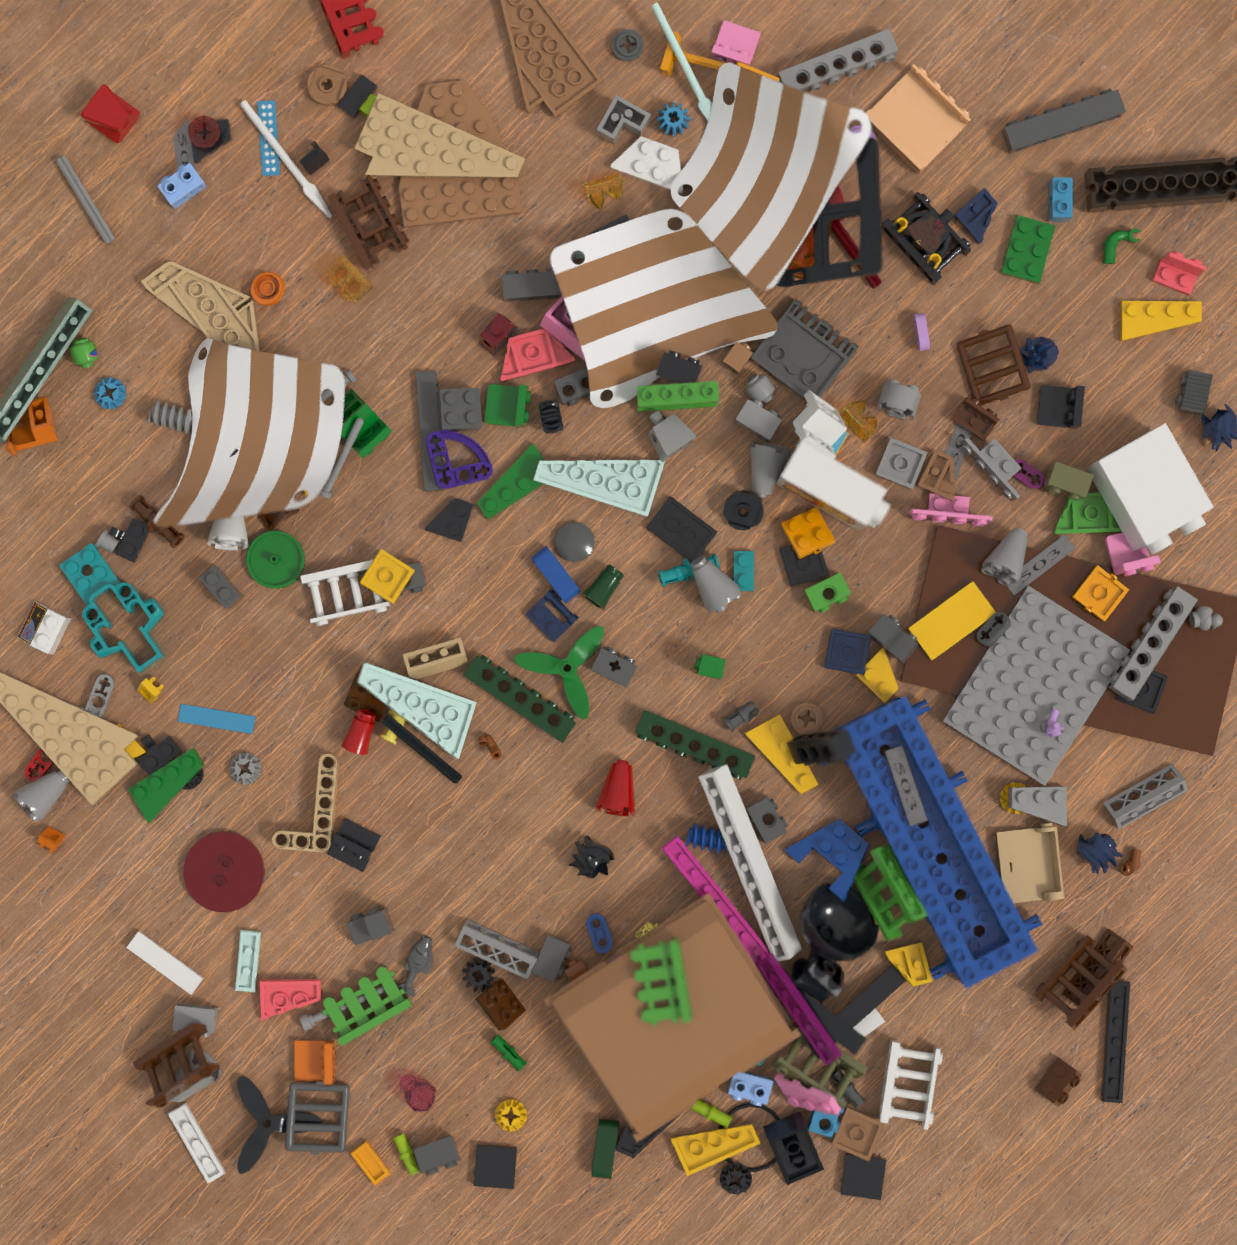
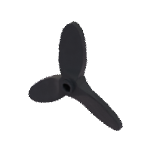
M240 1076L237 1080L238 1092L243 1104L257 1121L258 1126L247 1139L238 1159V1172L244 1174L251 1170L260 1159L271 1133L274 1131L286 1133L287 1114L275 1117L271 1115L259 1089L251 1080ZM295 1113V1123L322 1124V1120L316 1115ZM266 1120L271 1122L269 1128H265L263 1125ZM294 1131V1133L309 1132V1131Z

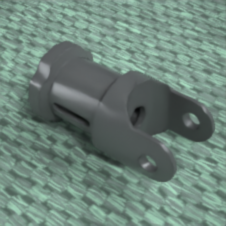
M749 701L738 707L737 711L728 717L724 716L723 720L729 730L734 732L736 727L743 723H748L752 718L756 717L759 714V710L755 708L753 701Z

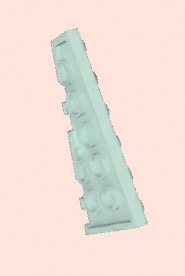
M363 663L357 683L458 760L477 702L368 663Z

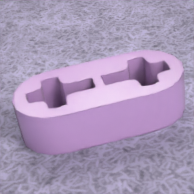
M914 314L913 321L918 350H930L925 314Z

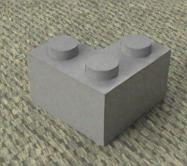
M616 95L596 129L597 136L615 144L621 131L625 128L641 137L651 120V114Z

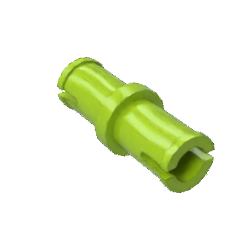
M699 1099L696 1100V1104L691 1108L692 1111L694 1110L707 1117L706 1120H713L725 1128L728 1127L733 1117L716 1109L717 1106L713 1105L712 1107Z
M405 1133L394 1137L393 1140L400 1153L399 1158L400 1160L403 1159L409 1175L411 1176L419 1172L420 1169L414 1156V1150L411 1149Z

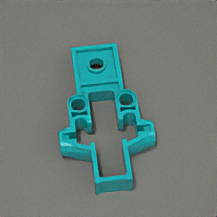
M90 543L59 565L87 605L82 612V617L94 634L89 644L99 658L123 651L137 672L143 673L147 668L166 657L150 633L165 614L162 606L153 597L144 600L133 584L121 583L94 543ZM86 565H90L93 569L92 574L89 576L83 574V567ZM126 586L131 590L128 597H124L122 594V590ZM110 589L113 590L128 613L132 614L135 611L134 606L140 604L149 617L147 624L139 627V629L156 652V655L142 665L125 641H119V645L114 647L105 642L106 638L102 634L101 629L103 627L110 629L114 625L97 603V598ZM93 609L98 613L95 620H91L89 617V613Z

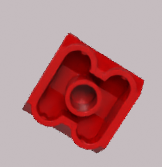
M105 84L101 85L81 112V117L87 123L116 144L123 141L140 116V111L112 92Z

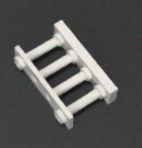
M373 560L302 575V584H308V587L311 589L317 618L310 619V622L316 623L317 626L328 624V620L372 610H375V613L387 611L386 607H390L391 603H383L382 597L373 592L375 605L363 606L357 577L359 576L358 573L368 570ZM346 575L347 579H350L356 609L344 611L338 585L339 577ZM324 580L330 583L336 609L335 614L326 616L324 615L318 587L320 585L319 581Z
M890 1039L878 1114L880 1122L888 1123L889 1118L893 1116L922 1121L921 1126L928 1130L929 1124L932 1125L933 1112H931L937 1068L938 1064L941 1065L943 1053L940 1052L939 1047L934 1046L933 1053L904 1049L903 1046H900L898 1040ZM908 1057L931 1061L930 1073L901 1069L900 1066H897L898 1058ZM905 1077L928 1081L927 1092L898 1089L894 1086L895 1078ZM902 1097L925 1101L924 1112L895 1109L891 1106L892 1098Z

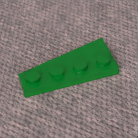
M534 443L477 502L488 520L543 485L533 481L539 461H545Z
M195 748L185 752L128 789L148 823H151L160 811L168 805L205 765Z

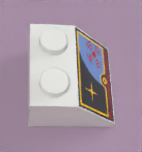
M35 601L17 637L38 650L54 655L71 618Z

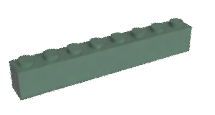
M67 298L1 396V443L5 442L93 311L78 299Z

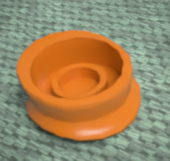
M264 272L257 275L251 285L252 297L263 306L277 304L285 290L283 279L273 272Z

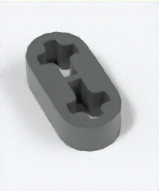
M1003 612L994 613L977 632V640L986 647L992 646L1010 627V618ZM999 619H1001V620L1003 621L1002 624H999V623H998V620H999ZM985 634L990 636L988 640L984 637Z

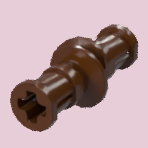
M142 495L138 496L131 503L130 509L132 511L135 510L145 522L149 523L147 530L150 533L157 531L161 537H164L170 543L172 548L177 547L184 540L185 535L179 533L173 526L159 527L155 525L154 519L158 512L145 501Z

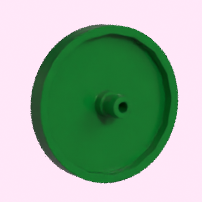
M268 531L259 535L251 543L247 551L246 564L250 575L257 583L267 588L281 589L290 586L301 576L305 566V554L299 541L292 535L282 531Z

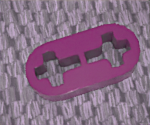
M1021 459L1015 460L1018 464L1022 465L1021 469L1026 473L1018 472L1012 477L1030 489L1040 488L1044 483L1043 474ZM1027 475H1030L1031 477L1037 475V480L1039 484L1035 483L1034 485H1032V480L1029 477H1027Z

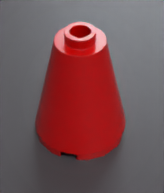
M617 760L616 763H612L597 800L595 810L601 812V808L606 809V814L616 816H629V813L632 816L635 815L632 766L628 765V761Z

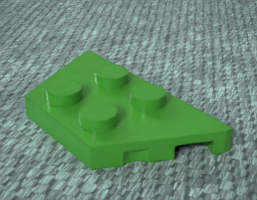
M1095 492L1088 493L1086 498L1079 501L1067 499L1053 535L1122 531L1101 493Z

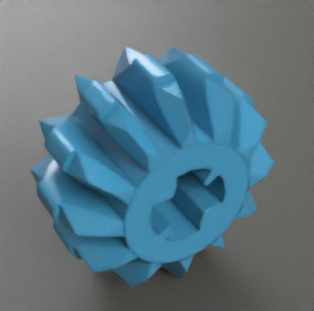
M671 102V108L664 104V110L658 111V114L661 116L657 118V122L661 123L659 129H665V135H668L670 131H672L673 137L676 136V131L682 135L684 133L683 128H689L688 123H686L691 119L690 116H686L688 109L681 111L683 107L681 103L678 107H675V102ZM676 116L677 122H670V117Z

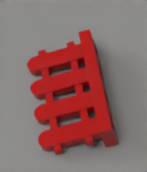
M319 0L342 59L349 57L350 50L353 48L356 52L360 50L359 46L373 42V45L379 44L378 40L382 39L384 35V30L381 27H372L371 22L376 19V11L373 8L365 9L364 3L368 0ZM355 6L359 7V12L346 16L344 10ZM337 12H339L341 18H337ZM363 24L366 25L367 30L353 33L352 28ZM345 30L347 31V34H348L347 37H345L344 32H343V31H345Z

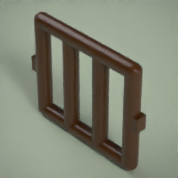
M1007 324L990 331L983 330L978 332L979 335L957 343L972 396L981 403L980 406L996 400L1008 399V396L1028 390L1031 387L1012 325ZM1003 334L1007 335L1008 346L969 359L966 347ZM1009 353L1013 354L1014 365L975 378L972 366ZM1015 372L1019 373L1020 384L981 397L978 385Z

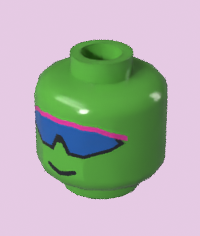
M88 338L74 340L73 344L69 347L73 364L81 365V368L93 366L92 362L98 359L95 343L89 341Z

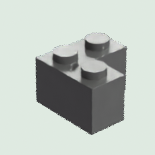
M883 614L868 633L874 642L904 664L917 649V638L909 631L907 633L901 630L902 626L899 624L900 622L892 615L888 617Z
M381 906L369 909L367 911L368 914L364 916L361 912L350 917L351 920L347 922L355 945L389 935L395 930L387 907L381 909Z

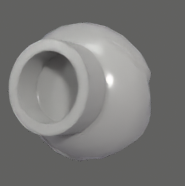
M1199 606L1195 612H1190L1189 614L1192 628L1198 627L1203 631L1208 630L1210 626L1213 629L1221 626L1223 618L1219 614H1212L1213 610L1208 606Z

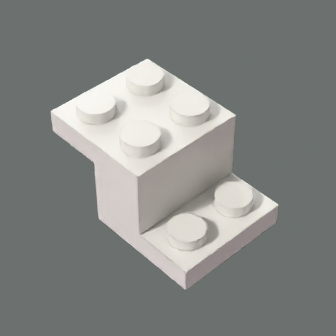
M808 390L804 394L807 407L793 421L796 429L795 433L801 439L799 442L802 441L834 459L836 455L831 446L847 430V427L836 408L811 390Z

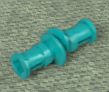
M715 553L711 557L706 558L720 569ZM686 558L682 559L681 566L677 565L668 570L657 571L663 588L667 584L680 582L684 579L686 583H689L690 577L695 582L691 563Z

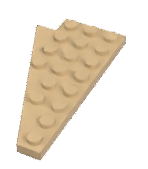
M379 93L354 148L372 157L366 171L367 176L518 178L525 162V158Z
M0 673V703L91 805L99 801L138 765L125 750L139 737L137 734L9 675Z

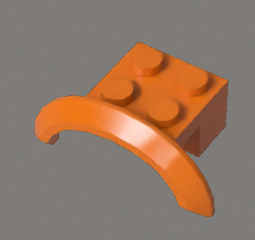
M47 396L32 400L28 406L29 413L22 415L7 437L5 450L11 455L17 457L19 450L58 441L53 411Z

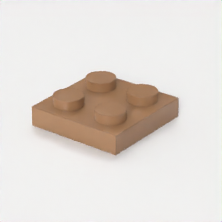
M847 1107L832 1145L869 1161L884 1123Z

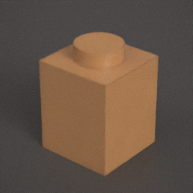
M736 342L724 358L722 364L738 375L753 354L750 351L751 347L744 342H741V344Z

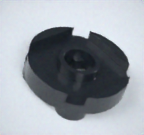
M745 490L732 492L726 499L723 514L728 524L737 530H749L751 527L757 526L761 522L764 513L762 499L755 493ZM743 506L747 507L749 512L741 514V510H739V508H742Z

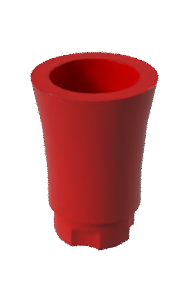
M366 709L357 710L349 731L341 744L342 748L359 755L368 754L369 742L375 725V713Z

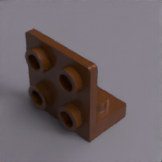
M361 666L354 677L344 706L356 712L358 709L369 710L376 714L375 721L380 722L387 705L357 683Z

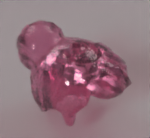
M406 1074L401 1077L400 1088L404 1091L405 1101L414 1112L429 1111L434 1105L436 1098V1088L433 1084L425 1079H416L412 1074Z

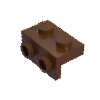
M966 397L951 420L984 442L1000 419L997 418V414L991 409L987 408L985 410L982 408L978 400Z
M1057 1057L1035 1090L1059 1107L1068 1100V1093L1071 1089L1080 1083V1076L1082 1074Z

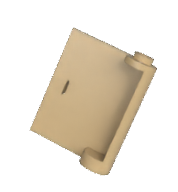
M1052 822L1041 823V827L996 832L1000 878L1013 903L1065 899L1057 826H1053Z

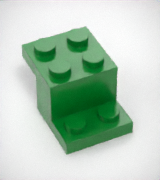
M351 389L344 395L341 436L347 440L356 419L362 418L364 423L352 448L364 458L381 441H384L392 430Z

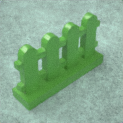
M679 937L671 938L669 944H665L664 940L659 941L657 946L644 947V943L639 944V948L632 951L631 959L635 962H641L642 968L636 970L634 978L638 982H645L646 987L638 993V999L649 1004V1009H645L641 1014L642 1020L644 1022H652V1026L658 1025L657 1021L672 1019L673 1023L678 1022V1018H682L683 1023L691 1022L693 1015ZM668 957L672 958V964L668 963ZM662 958L663 965L648 967L647 960ZM675 977L676 984L672 985L671 978ZM666 980V986L651 988L650 981ZM678 997V998H679V1004L676 1005V1004H675V998ZM669 999L670 1006L655 1008L654 1001Z
M379 967L376 971L378 979L372 982L369 977L364 976L360 978L359 986L361 989L355 992L351 987H344L341 991L343 999L338 1002L333 997L325 998L323 1002L325 1009L322 1012L324 1015L329 1014L336 1026L333 1028L334 1033H340L337 1040L341 1046L412 1006L409 996L403 997L405 990L403 988L399 990L393 979L395 973L393 970L389 972L386 967ZM380 983L388 995L383 1000L375 988ZM363 993L371 1006L365 1010L357 998ZM391 1001L393 1005L386 1008L385 1004ZM345 1003L353 1015L348 1020L340 1009V1006ZM374 1011L375 1016L369 1018L368 1014ZM357 1022L358 1025L351 1028L350 1024Z

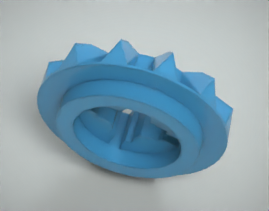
M112 377L101 379L96 384L95 391L93 392L95 401L105 409L119 407L126 398L124 384ZM106 386L110 390L116 389L114 390L115 392L112 393L113 399L109 396L105 397V394L107 393Z

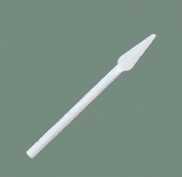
M246 100L241 102V108L301 184L303 193L328 218H331L332 215L316 186L307 181Z

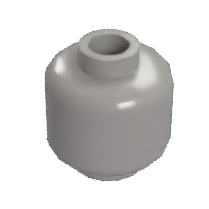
M757 373L746 381L745 391L752 400L766 404L774 397L772 394L775 387L766 375H759Z

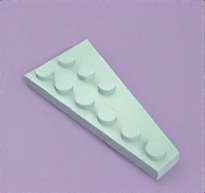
M539 461L533 481L648 517L665 461Z

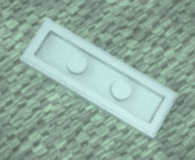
M240 930L235 991L256 992L261 931Z

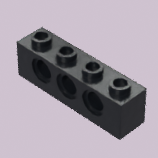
M847 729L801 734L786 742L795 764H804V766L812 763L819 765L824 762L830 764L835 761L842 763L849 760L850 755L856 752Z

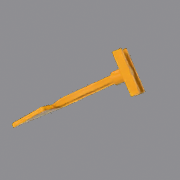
M672 31L680 45L682 40L680 34ZM668 41L660 70H663V75L671 77L675 61H679ZM683 51L688 63L719 70L721 65L725 63L688 54L686 51ZM741 62L736 64L777 82L780 80L778 77Z

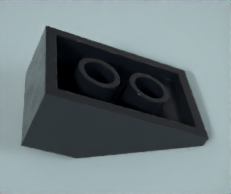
M800 1111L763 1126L787 1185L824 1170Z

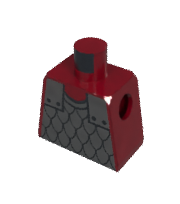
M498 313L480 334L479 344L494 356L516 331L518 326L504 314Z

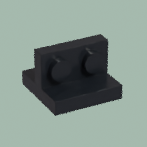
M345 818L338 833L332 839L333 843L327 855L364 872L381 835Z

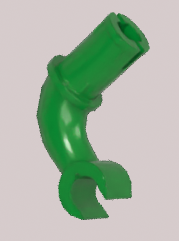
M1135 228L1129 231L1116 230L1106 237L1105 242L1102 243V246H1104L1103 264H1115L1118 242L1121 240H1127L1129 243L1138 242L1140 239H1134L1132 235L1141 231Z

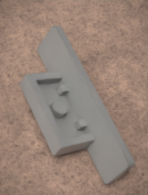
M968 437L960 441L963 451L967 455L971 454L976 460L975 464L989 474V480L995 485L998 484L1002 489V494L1008 500L1015 501L1020 497L1018 492L1008 483V480L1021 467L995 438L981 451Z

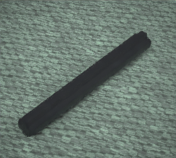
M387 715L384 717L382 724L455 784L461 780V774L392 716Z

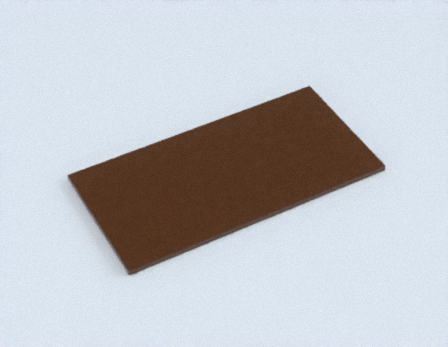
M937 526L914 623L972 581L995 612H1003L1008 616L1025 588L1016 595H1013L1007 586L997 581V578L988 576L981 571L984 560L1001 541ZM1026 547L1023 566L1042 551ZM1064 557L1027 585L1130 649L1128 656L1133 650L1131 646L1137 638L1140 639L1143 635L1141 631L1147 622H1151L1154 618L1152 613L1155 608L1163 604L1165 600L1163 596L1169 588L1172 589L1178 586L1198 599L1190 612H1195L1199 606H1208L1212 608V614L1221 615L1223 618L1221 626L1216 627V629L1210 626L1208 630L1203 631L1198 627L1192 628L1188 614L1153 669L1155 672L1168 676L1155 714L1117 701L1116 697L1118 694L1107 687L1084 723V726L1201 754L1214 755L1237 655V597L1141 574L1126 577L1124 574L1116 575L1117 580L1127 587L1129 591L1106 621L1103 622L1092 612L1089 613L1088 610H1085L1084 606L1072 598V596L1096 565L1109 574H1114L1112 567ZM1173 604L1169 606L1170 613L1175 615L1176 607ZM999 619V620H998V623H999V624H1002L1003 621H1002L1001 619ZM1160 621L1158 627L1161 631H1165L1166 625L1163 621ZM986 622L932 661L918 643L917 649L904 664L900 682L959 695L988 647L982 645L977 640V632ZM985 634L984 637L988 640L990 636ZM1150 637L1147 643L1149 647L1154 648L1155 641ZM1138 654L1137 662L1143 665L1145 659L1141 654Z

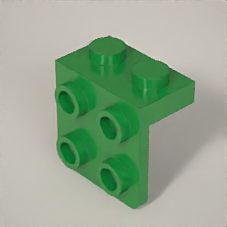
M490 384L487 392L485 423L524 428V423H528L529 418L526 404L530 403L531 391H528V386L519 385V387Z

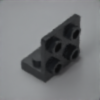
M1042 385L1040 388L1037 424L1072 429L1081 427L1085 386L1067 388Z

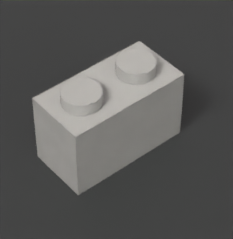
M748 399L735 422L769 442L782 419L779 418L780 415L771 409L767 411L762 408V403Z
M178 1003L175 1005L173 1030H178L179 1032L192 1022L205 1024L208 1032L202 1036L209 1037L210 1034L216 1032L219 1007Z

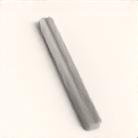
M65 156L58 158L56 163L106 244L112 243L115 240L114 235Z

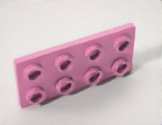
M931 493L929 494L928 510L911 509L907 513V516H912V520L924 521V519L932 518V522L944 523V521L952 520V524L963 525L964 523L972 522V526H984L993 519L992 516L968 514L970 497L955 496V500L952 502Z

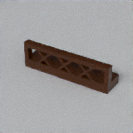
M1107 929L1094 949L1100 954H1104V957L1110 963L1116 964L1118 961L1123 963L1134 946L1110 929ZM1110 936L1117 939L1113 947L1107 948L1106 942ZM1090 955L1083 963V966L1087 970H1092V974L1098 979H1103L1107 974V970L1100 964L1095 965V960ZM1079 972L1071 980L1076 987L1080 986L1081 991L1085 994H1090L1094 989L1093 984L1088 980L1084 981L1083 976ZM1065 989L1062 994L1079 1006L1081 1004L1080 1000L1070 995L1071 992Z

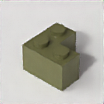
M1056 461L1048 466L1041 488L1046 489L1045 493L1056 496L1057 494L1066 493L1068 498L1079 501L1087 497L1094 475Z

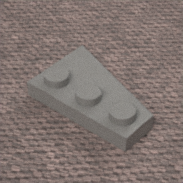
M1008 787L1009 808L1067 827V787Z

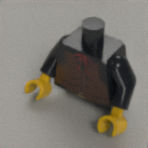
M947 208L939 216L933 210L930 212L928 210L912 212L903 218H898L893 225L899 223L901 228L898 232L904 229L930 256L927 263L931 260L936 262L934 269H936L949 252L952 242L950 233L952 231L947 224L955 216Z

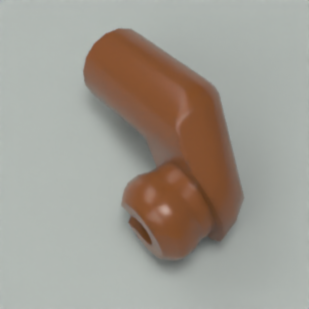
M485 734V736L479 737L480 745H487L492 758L495 760L499 759L501 751L492 736Z
M1131 849L1130 860L1120 866V872L1123 875L1129 876L1140 868L1141 850Z

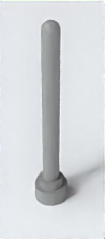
M382 985L376 987L379 995L386 992ZM364 993L357 997L360 1003L367 1000ZM346 1003L340 1006L341 1011L348 1009ZM321 1011L314 1015L306 1013L299 1018L304 1030L308 1031L316 1025V1022L330 1016L329 1014L324 1015Z

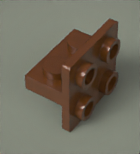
M500 979L491 988L475 998L499 1031L505 1030L526 1011L503 979Z

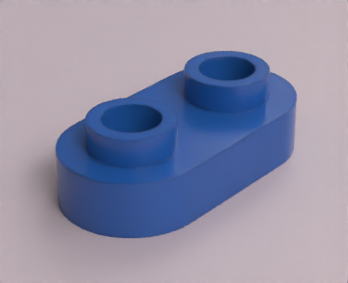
M594 913L588 917L586 926L594 949L599 953H607L613 946V939L605 917ZM599 920L600 926H593V921ZM601 939H605L607 941V944L605 946H601L599 944V941Z

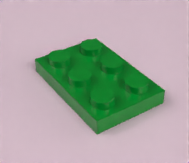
M1017 215L1000 274L1039 284L1056 225Z

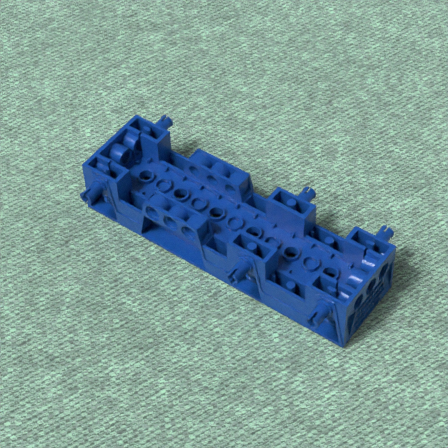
M898 696L834 729H847L856 752L850 755V759L845 761L847 768H850L871 814L870 819L855 825V828L859 831L860 837L875 829L881 832L884 839L888 841L928 915L925 919L941 943L940 947L946 958L945 962L929 969L934 980L936 981L951 972L952 974L954 973L958 982L965 988H968L1037 952L1038 949L1029 931L1043 924L1037 914L1024 921L1020 917L954 790L959 785L968 782L967 778L963 777L965 776L964 772L961 770L948 778L917 719L919 715L931 710L929 705L921 708L928 704L927 701L923 699L911 706L906 696ZM882 745H888L890 749L903 746L928 820L925 828H920L917 824L909 825L887 756L880 754L879 750ZM939 853H945L947 857L946 862L943 864L936 862V856ZM957 889L965 891V897L962 900L955 898V891ZM976 925L984 927V933L981 936H975L973 932Z

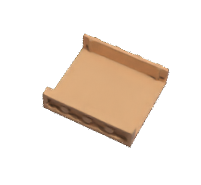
M913 64L902 79L866 114L870 119L871 129L919 174L968 125L971 119L965 109L959 108L955 104L952 96L949 94L945 95L940 90L941 86L935 80L931 81L926 76L927 73L922 67H917Z

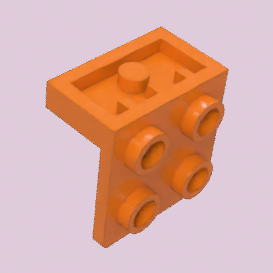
M296 1040L294 1042V1080L324 1081V1084H333L335 1081V1040Z

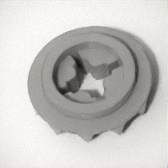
M240 753L230 763V776L235 782L240 784H251L261 774V763L251 753ZM250 762L248 769L251 773L245 772L240 775L242 768L238 764L246 765Z

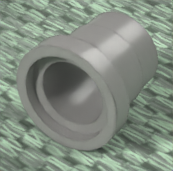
M105 529L96 542L95 547H101L112 553L119 540L110 535L109 531Z

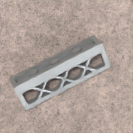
M1170 764L1105 801L1103 805L1112 816L1114 825L1120 830L1187 792L1188 789L1183 776L1173 764ZM1170 772H1173L1176 776L1172 780H1163L1164 776ZM1151 783L1158 784L1156 789L1146 790L1147 785ZM1131 794H1140V798L1136 800H1129V796ZM1116 803H1122V808L1115 812L1111 808Z
M469 919L466 920L455 944V947L527 980L540 953ZM464 934L472 937L474 944L468 946L461 943ZM487 944L491 946L493 952L485 954L481 951L480 946ZM498 954H509L511 961H500ZM524 961L530 964L527 972L518 969L516 963Z

